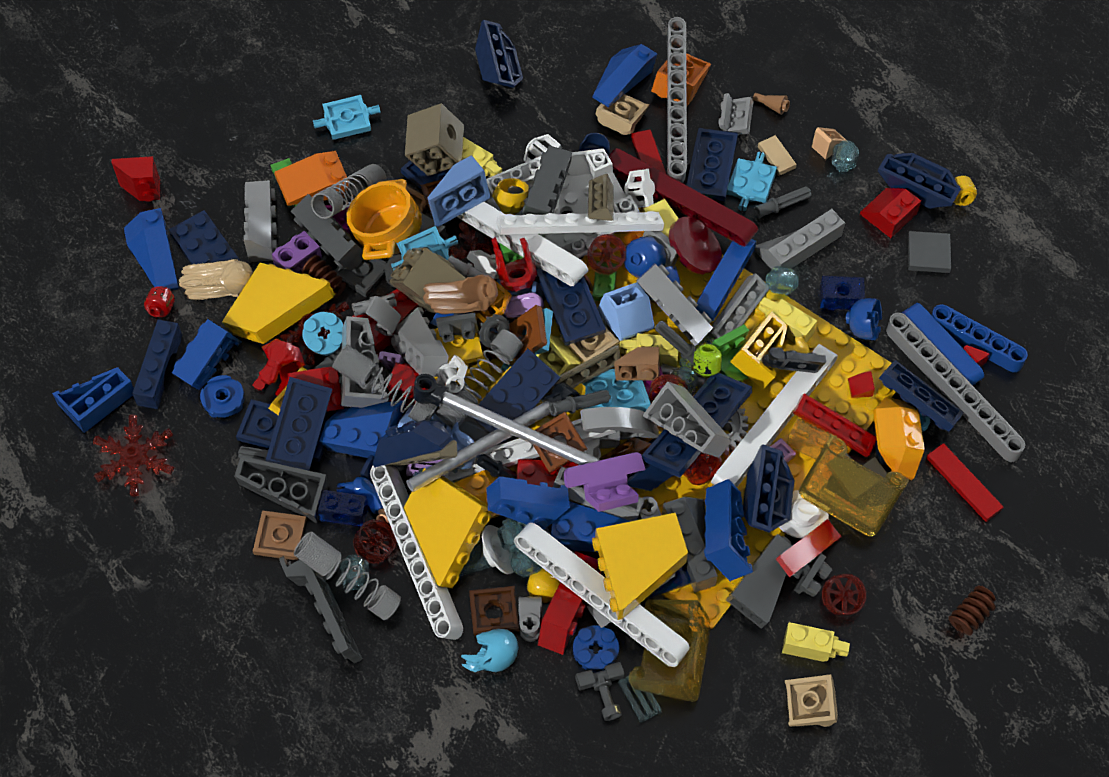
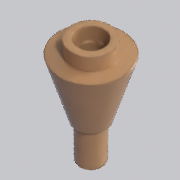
M755 93L753 96L754 101L764 103V105L780 115L789 109L790 101L788 96H765Z

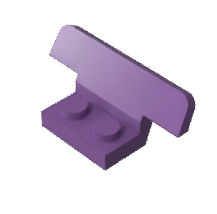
M634 452L566 468L564 471V482L567 488L584 485L585 500L598 512L638 502L639 494L627 484V474L643 471L645 466L641 454Z

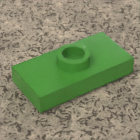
M597 261L592 293L594 300L601 301L605 293L615 290L617 264Z

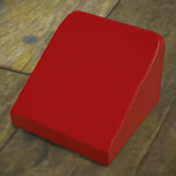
M968 345L963 348L980 367L987 362L990 355L985 351Z
M871 371L848 378L851 398L873 396L875 387Z

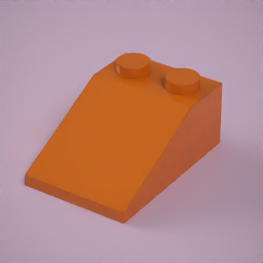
M686 53V94L688 106L711 64ZM667 60L657 71L651 92L656 93L661 98H667Z
M336 151L314 154L274 173L287 206L296 205L307 194L313 197L320 191L347 178ZM341 186V190L346 194L344 186ZM324 196L323 201L328 200V198Z

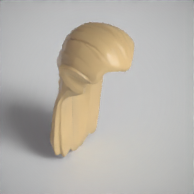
M237 259L192 264L183 267L181 273L184 275L179 279V286L186 289L184 295H187V299L204 300L230 295L238 297L252 276L253 271L248 263L238 261Z

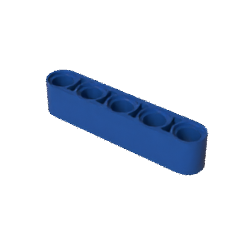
M751 239L745 247L733 241L731 242L697 301L698 306L696 309L700 314L705 312L712 321L715 320L750 259L757 241Z
M915 303L902 312L972 386L984 378L982 368L920 303Z
M946 305L934 307L932 316L957 343L989 353L988 360L1008 371L1018 372L1022 369L1028 356L1025 348Z

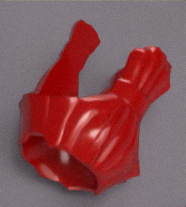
M494 237L491 241L494 246L496 272L503 288L513 292L530 288L535 281L537 271L535 262L532 260L531 253L529 252L527 240L525 238L520 239L524 258L505 265L497 239ZM517 274L524 275L520 278H513V276Z
M274 339L261 347L268 361L259 372V377L252 386L257 390H263L265 384L275 383L278 374H280L282 382L275 393L278 396L288 384L287 374L297 372L298 369L305 366L298 347L288 342Z

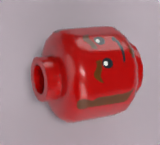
M153 287L145 298V310L153 317L167 316L174 305V295L167 287Z

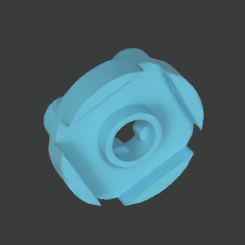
M319 312L312 315L304 322L302 334L306 346L320 355H331L337 352L342 345L343 322L334 313ZM323 328L330 330V333L327 334V339H324L322 336L319 337V333Z

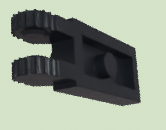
M780 347L770 348L768 354L762 358L766 367L770 366L771 368L810 373H817L826 363L825 355L799 353L794 350L784 351Z

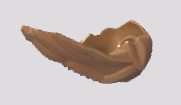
M484 274L467 277L464 280L455 282L429 283L424 285L425 287L423 288L425 292L423 296L424 303L430 305L431 309H434V312L439 314H457L473 311L486 312L498 296L495 280L491 276Z

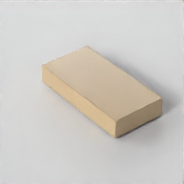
M776 135L758 143V148L765 154V158L770 165L777 167L776 173L778 176L796 168L797 164Z

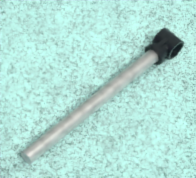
M421 374L415 378L413 396L418 403H432L439 408L442 404L579 465L599 461L594 456L449 393V387L436 383V379L430 374Z
M559 383L554 387L551 395L543 398L544 403L512 421L528 427L551 414L549 411L550 402L564 400L567 396L577 397L581 395L568 384ZM496 429L459 450L456 458L444 459L406 481L412 492H415L513 435Z

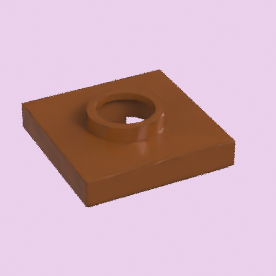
M535 305L509 324V332L519 338L523 344V348L513 359L514 362L520 358L527 348L535 353L547 344L541 306ZM524 329L527 330L526 335H522Z
M566 412L535 429V431L551 438L562 436L566 439L567 445L582 452L588 451ZM533 444L549 473L570 462V460Z

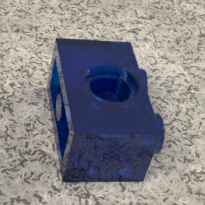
M822 276L820 283V308L828 310L847 309L850 311L856 301L865 299L864 278Z
M322 490L318 508L320 520L364 527L368 511L367 496Z

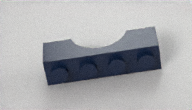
M157 320L132 393L137 406L159 408L164 393L166 367L171 355L177 354L182 339L178 323Z

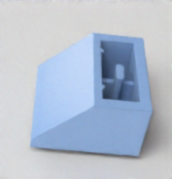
M637 282L603 295L597 309L620 341L636 336L637 333L641 334L654 329L655 325L649 296Z

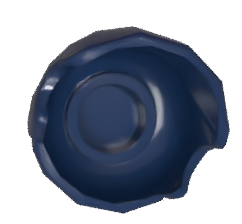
M589 133L580 143L579 152L604 149L607 155H609V140L600 133Z

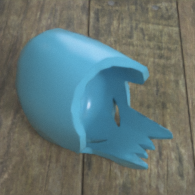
M494 629L476 635L478 644H483L477 655H461L463 659L467 660V664H462V666L470 671L485 670L499 672L513 664L518 653V641L509 630Z

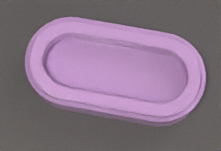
M535 293L513 296L507 305L504 315L510 319H517L535 305L541 306L543 309V299Z

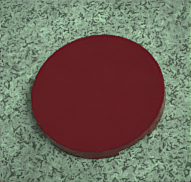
M688 216L679 218L671 225L669 241L671 247L675 248L681 258L679 261L690 271L701 275L716 270L722 259V252L713 232L700 220Z

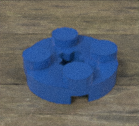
M221 375L213 377L207 382V385L201 390L200 399L203 408L211 417H228L242 410L245 394L240 382L233 380L230 376ZM220 393L228 395L224 400L217 399L220 397Z
M597 625L580 629L573 642V655L575 660L582 665V668L587 671L599 672L603 671L606 665L613 664L617 660L619 643L611 629L601 628ZM598 644L602 647V650L595 654L589 647Z

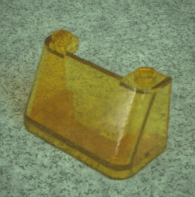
M831 434L799 488V494L806 501L867 536H875L910 479L899 472H888L885 478L845 456L848 450L847 445L842 439Z
M646 600L645 609L688 642L690 649L676 667H671L644 648L641 666H635L629 674L630 684L635 690L684 701H697L710 634L709 616L698 600Z

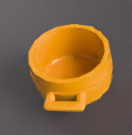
M405 179L377 182V184H373L361 191L350 203L347 211V224L359 245L363 247L362 258L364 260L391 258L394 254L400 253L396 243L419 233L422 225L421 213L416 202L406 190L407 181Z

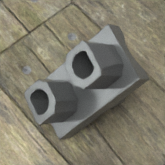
M454 313L453 316L436 318L439 335L442 337L443 342H452L454 335H462L466 340L474 339L475 333L478 331L475 313Z
M820 553L817 558L811 561L809 566L806 564L793 574L798 579L801 574L803 575L794 588L795 592L800 594L804 591L813 597L818 594L822 585L813 579L814 576L817 575L825 580L832 571V568L824 562L826 556Z

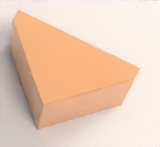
M818 127L815 130L812 148L824 159H827L846 145L848 141L835 129Z

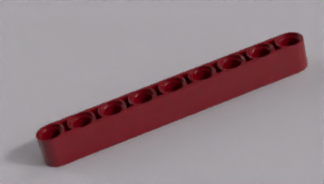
M615 148L608 156L613 164V173L616 177L627 182L630 171L649 169L650 179L655 185L654 198L659 201L665 199L670 207L688 217L700 220L708 228L745 247L759 230L751 220L621 149ZM641 176L634 179V182L642 181Z

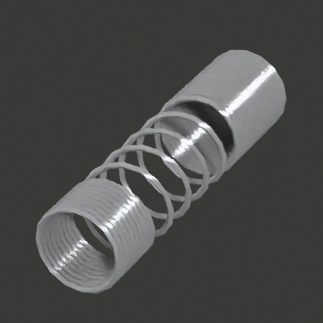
M371 164L344 178L342 181H338L331 187L320 191L312 197L311 207L313 212L322 219L334 216L350 206L353 195L357 196L361 191L373 184H377V182L386 181L385 171L380 166ZM341 186H344L345 192L347 196L351 199V202H348L346 194L341 190ZM346 188L349 190L351 197L347 193ZM324 196L328 198L333 209L332 211L326 208L323 201Z
M505 329L501 330L490 344L493 351H484L485 359H477L479 368H470L472 377L465 376L464 381L465 378H470L476 381L483 389L489 391L486 385L474 377L472 369L481 371L491 381L496 382L479 365L480 360L487 362L496 371L502 373L499 367L488 360L485 353L491 352L505 364L509 365L508 361H513L515 356L521 351L523 344L520 339ZM466 382L460 392L453 393L476 405L478 401L473 395L482 399L478 393L470 389ZM443 404L435 412L437 417L451 428H453L456 422L460 426L468 416Z
M345 345L334 361L332 368L336 369V371L338 370V372L345 375V377L347 376V378L353 380L362 388L369 385L376 377L371 390L372 394H375L386 383L381 400H385L397 387L391 400V406H395L407 393L400 409L401 413L406 411L415 401L413 399L403 410L412 386H409L393 404L402 384L401 379L383 398L393 374L391 373L374 391V387L383 370V367H381L369 382L364 385L374 370L376 363L365 357V355L363 356L356 349ZM416 401L408 417L416 422L430 421L438 407L432 403L421 404Z
M307 533L296 546L294 556L321 576L327 575V580L333 576L340 563L348 560V568L340 576L336 586L343 582L349 570L357 567L358 574L349 583L345 593H348L353 588L359 576L367 574V581L356 593L355 600L363 594L367 584L375 580L377 582L376 589L367 597L364 607L368 605V610L382 620L391 617L398 608L401 596L386 585L378 587V579L369 580V573H360L358 565L350 567L351 562L349 558L341 560V552L322 540L315 533Z

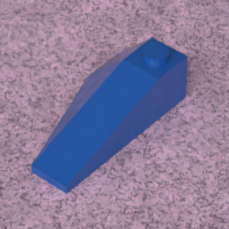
M642 44L619 51L610 59L593 94V98L609 108L653 71L657 53Z
M158 208L140 212L124 227L127 246L154 287L164 286L171 291L178 290L179 287L162 210Z

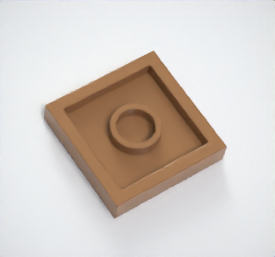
M262 511L253 548L254 555L275 558L284 556L285 559L298 561V558L294 556V551L303 538L307 522L306 516Z

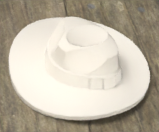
M794 490L790 520L779 528L792 537L802 539L825 520H829L827 507L816 494L805 490Z
M493 525L485 526L482 531L484 557L491 567L496 566L505 574L513 573L520 561V552L514 540L504 531Z

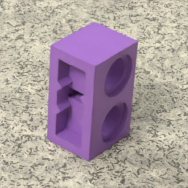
M303 231L299 235L292 237L285 245L278 247L272 253L274 265L278 268L291 269L295 273H301L305 263L311 257L319 255L322 258L320 246Z

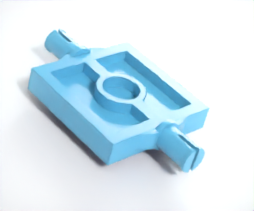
M361 95L322 104L324 118L313 120L315 129L327 126L333 140L371 131L369 115L381 113L380 107L376 105L367 108L363 103Z
M757 152L755 161L737 159L728 185L727 195L741 199L738 209L741 211L742 208L743 211L747 210L749 201L765 203L769 196L777 167L763 164L765 157L763 152Z
M436 226L396 243L402 260L392 263L391 266L392 268L398 265L401 266L404 261V254L409 249L412 250V248H428L433 253L448 260V248L458 244V240L453 241L457 239L456 236L444 240L439 235Z

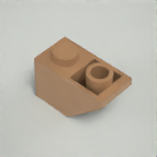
M637 347L616 360L614 363L616 380H659V347Z

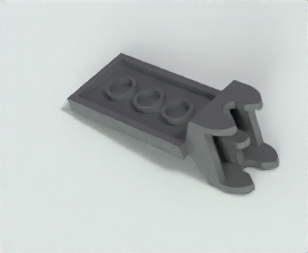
M284 556L280 557L279 560L286 577L298 586H306L311 595L314 594L316 599L314 605L320 615L323 614L326 620L323 622V625L328 634H332L335 640L332 642L335 651L338 654L341 653L345 659H349L353 663L361 661L363 658L326 581L327 575L321 576L301 560L292 564L291 561L287 562Z

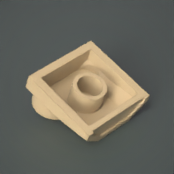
M624 94L609 108L601 103L596 110V116L599 123L603 126L609 127L620 134L627 135L634 132L635 125L647 111L649 104Z
M606 328V333L567 346L584 363L618 345L620 341Z
M831 675L785 680L789 709L788 723L790 727L807 725L827 727L837 722L836 694Z

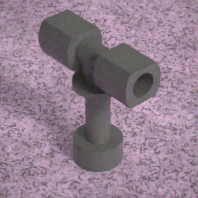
M620 662L606 665L603 671L593 673L592 670L576 674L575 679L579 691L594 687L595 691H600L605 708L602 709L605 721L614 720L622 715L620 706L613 703L609 691L612 681L624 678V671Z

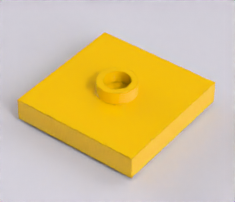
M438 328L434 329L436 339L441 341L449 356L448 363L454 355L461 358L465 364L475 362L477 359H484L478 333H475L474 339L466 340L462 335H454L452 342H443Z

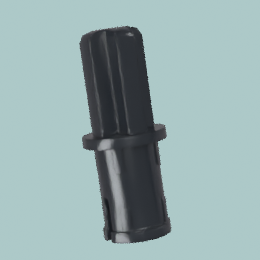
M486 454L479 455L476 462L477 465L490 472L492 477L517 478L516 472L504 466L502 461H496Z

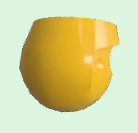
M503 179L497 184L492 197L502 213L516 215L524 207L525 203L523 200L528 197L529 186L526 182L519 179ZM517 186L522 188L524 192L512 194L508 192V188Z

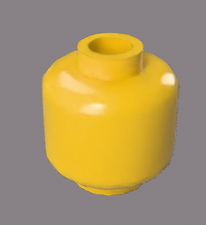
M968 176L955 177L957 185L960 186L961 190L954 203L959 206L971 204L977 196V189L973 181Z

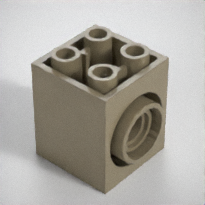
M442 103L408 115L405 156L427 176L451 169L454 164L462 160L464 124Z
M412 248V250L409 249L404 254V261L401 266L396 267L392 272V279L389 283L427 312L436 313L434 309H431L430 305L424 303V285L429 283L455 282L466 278L456 271L455 267L448 260L433 253L428 248Z

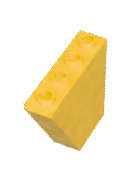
M259 263L222 323L232 335L265 344L332 299L335 293L331 288V284L323 278L316 279L305 273H295L291 269H281L273 264Z
M441 476L417 491L411 492L404 510L436 584L440 587L453 588L459 580V575L464 565L469 561L470 554L478 543L480 534L489 522L492 512L488 511L486 503L445 476Z
M676 513L596 528L595 538H592L593 549L598 551L600 556L598 558L600 572L604 571L606 577L603 579L606 592L610 591V608L612 613L616 612L618 620L627 616L679 570L687 560L688 550Z

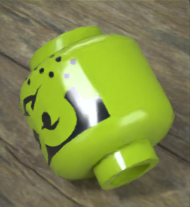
M704 344L695 350L693 368L697 374L704 378H710V376L720 372L722 354L714 345Z

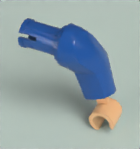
M356 477L352 482L337 484V488L342 487V489H337V494L340 497L355 494L366 501L373 514H379L376 518L378 526L384 527L386 522L389 523L375 486L370 480L364 477Z

